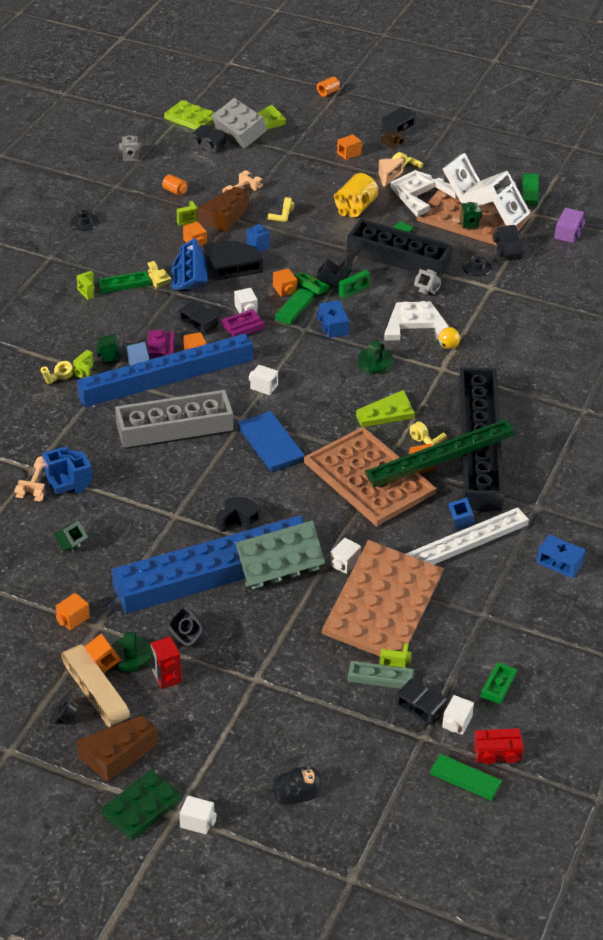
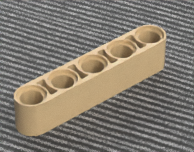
M82 644L61 653L65 667L108 727L130 718L125 702Z

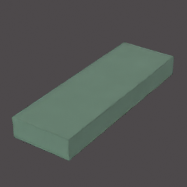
M351 661L347 681L401 689L410 678L413 679L414 669Z

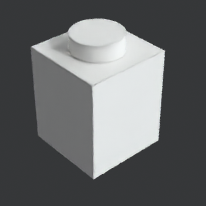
M251 288L234 291L235 307L239 313L251 309L256 314L258 313V299Z
M258 365L249 375L250 389L271 395L278 386V371Z
M344 538L331 551L330 565L347 574L356 565L361 555V546Z
M454 695L444 712L442 727L463 735L473 716L474 702Z
M187 796L180 811V828L207 834L209 827L214 826L217 813H214V803Z

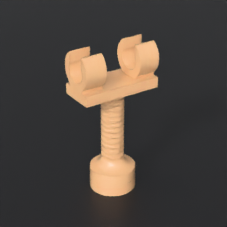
M245 170L239 174V184L235 186L228 185L223 189V193L233 187L243 189L247 186L257 190V188L263 186L260 183L263 179L258 176L252 179L248 176L252 173Z
M42 457L36 459L34 464L36 471L31 482L19 480L15 488L17 498H24L25 493L29 492L36 496L35 501L43 500L46 493L45 484L39 483L42 474L45 473Z

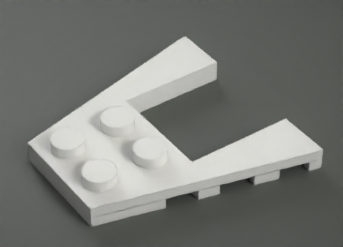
M416 170L390 182L391 189L417 217L429 212L430 205L416 196L428 192L434 187L454 198L458 197L451 184L444 182V179H433L431 175Z

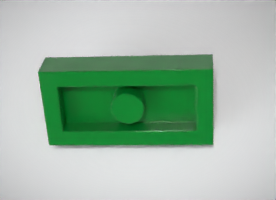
M364 270L339 281V296L345 298L370 287V272Z
M305 272L294 274L298 286L307 288L316 295L328 292L330 285Z
M497 662L481 691V697L501 704L517 675V669Z

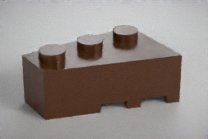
M233 187L198 207L199 224L228 232L248 209L249 191Z
M141 715L76 740L78 758L105 781L109 782L158 745L157 727Z

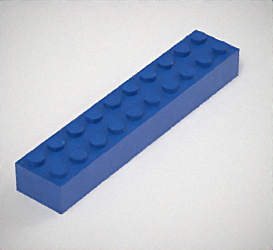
M300 515L111 569L113 588L127 614L244 580L246 578L236 542L305 523Z

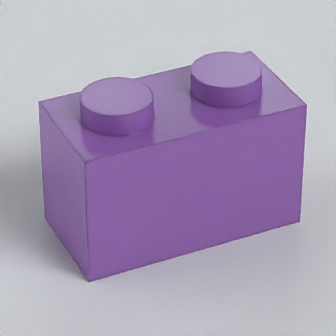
M565 208L556 224L554 238L573 243L575 238L579 237L581 228H584V212Z

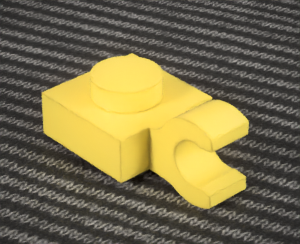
M155 261L147 263L150 267L148 269L149 278L156 289L172 284L171 277L164 269L158 270Z

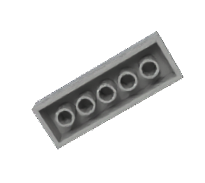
M225 390L115 407L116 424L123 448L233 430V412Z

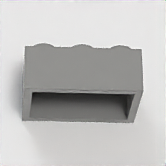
M235 98L212 115L216 129L223 131L226 136L243 148H246L267 131L263 117Z

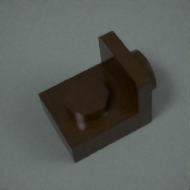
M401 130L397 133L391 131L381 136L380 142L391 149H395L404 144L405 131Z

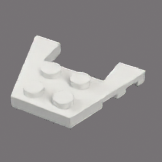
M396 302L385 331L384 341L400 340V329L435 328L436 338L438 339L441 330L449 326L431 302Z

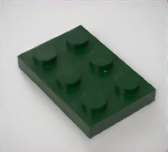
M151 769L101 808V815L133 841L183 801V795Z

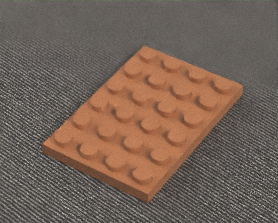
M440 189L427 203L430 205V211L417 217V221L496 245L492 239V234L496 227L506 226L492 201L479 206V209H482L479 228L463 229L460 222L461 202L459 198H454ZM529 209L530 214L516 225L518 232L531 217L532 210Z
M364 427L304 457V463L375 526L388 521L436 494L437 488L418 472L373 488L366 477L365 471L400 457Z
M368 540L327 618L321 634L380 656L381 649L403 652L404 643L409 645L443 574L444 568Z

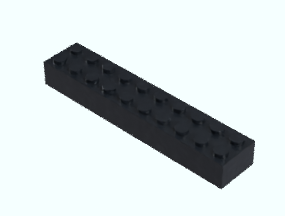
M460 367L458 389L461 436L499 422L500 418L496 368ZM501 441L461 455L463 498L467 497L472 510L502 511L504 481Z

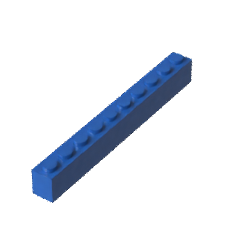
M246 334L78 379V396L84 407H89L253 361V343Z

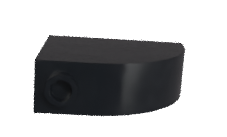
M220 241L203 244L204 256L214 281L263 273V258L260 252L251 245L238 241Z

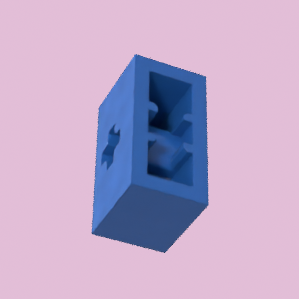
M340 301L319 303L317 318L318 321H321L322 329L324 332L326 331L328 338L349 335V319Z
M548 535L538 549L536 563L573 578L583 564L585 549Z

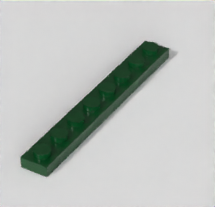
M507 419L368 469L365 471L366 477L374 488L515 436V432Z

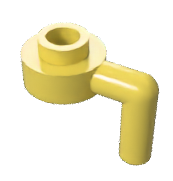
M398 152L392 158L404 159L403 167L406 163H410L418 168L423 167L422 162L412 157H407L406 154Z
M285 197L282 215L269 213L268 220L287 222L290 211L294 210L295 202L292 201V198Z
M68 361L59 362L55 366L53 374H50L47 367L41 368L47 384H51L57 379H68L74 373V369Z
M419 421L410 427V435L413 439L417 441L423 440L426 444H432V446L442 443L447 439V435L442 433L432 440L428 436L427 427Z

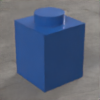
M261 224L247 229V244L259 252L270 248V231Z
M467 497L448 503L456 530L475 525L474 515Z

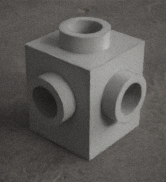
M138 136L122 137V143H119V151L123 152V161H139V152L142 151L141 142H138Z
M420 269L415 278L414 286L422 294L428 295L431 293L435 295V292L440 288L441 279L432 270L427 269V271Z

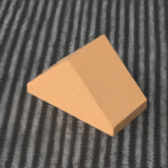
M404 159L379 160V176L383 186L388 185L403 173Z

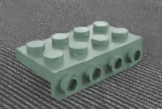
M313 520L236 542L247 581L245 586H251L252 589L264 586V581L270 580L271 583L283 580L282 576L289 574L290 578L301 575V570L308 569V572L320 569L319 565L325 564Z

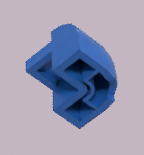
M62 447L42 453L43 466L50 487H53L56 494L73 490L77 494L89 486L92 481V466L82 451L78 452L76 450H68V447Z

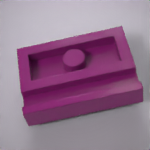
M251 309L222 319V326L229 334L235 337L264 329L265 322H262L256 312Z
M160 330L148 331L147 352L149 358H158L173 353L174 331H171V333Z

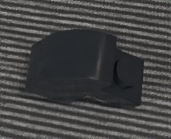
M348 255L338 266L327 258L318 268L316 279L330 285V287H339V281L348 278L352 272L354 259Z
M233 497L225 500V509L220 510L216 514V529L223 532L235 523L246 530L250 529L261 521V506L245 497Z

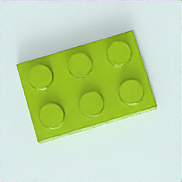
M181 100L164 113V118L195 130L200 125H212L214 123L212 115L215 112Z

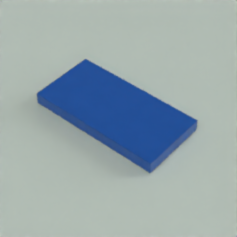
M271 411L238 422V428L271 472L304 461L305 455Z

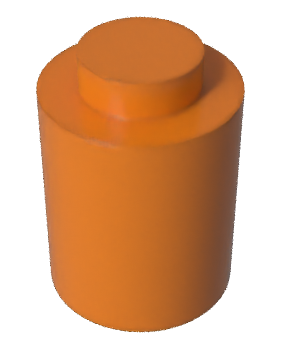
M330 77L317 84V91L322 97L336 92L340 88V82L336 77Z
M171 174L165 176L162 183L163 189L178 196L185 194L188 189L186 181Z

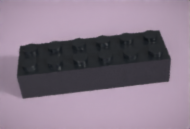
M362 218L347 235V252L415 273H419L420 269L424 271L429 269L436 272V276L440 278L452 261V244Z

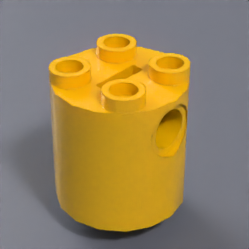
M355 174L334 194L339 214L342 216L358 217L377 198L379 193L378 186L367 174Z

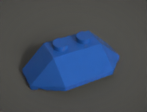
M196 238L180 247V253L177 255L172 266L173 290H192L203 286L207 282V260Z

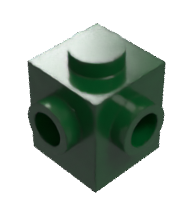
M461 203L460 222L462 228H479L482 209H479L478 203Z
M116 334L98 338L96 352L98 357H102L103 363L115 362L121 358Z
M78 520L67 524L53 533L62 550L70 548L73 551L82 545L81 542L88 538Z

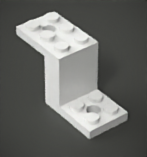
M465 153L459 155L443 168L461 203L477 202L478 206L493 201L506 226L517 225L530 214L508 170L480 181Z

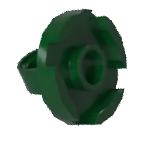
M375 339L369 344L368 348L359 353L358 366L363 372L373 375V372H380V375L385 374L392 369L393 356L385 349L384 343Z
M124 632V637L117 639L111 645L121 661L115 664L121 672H139L141 667L146 664L148 666L151 662V645L147 640L136 636V632Z

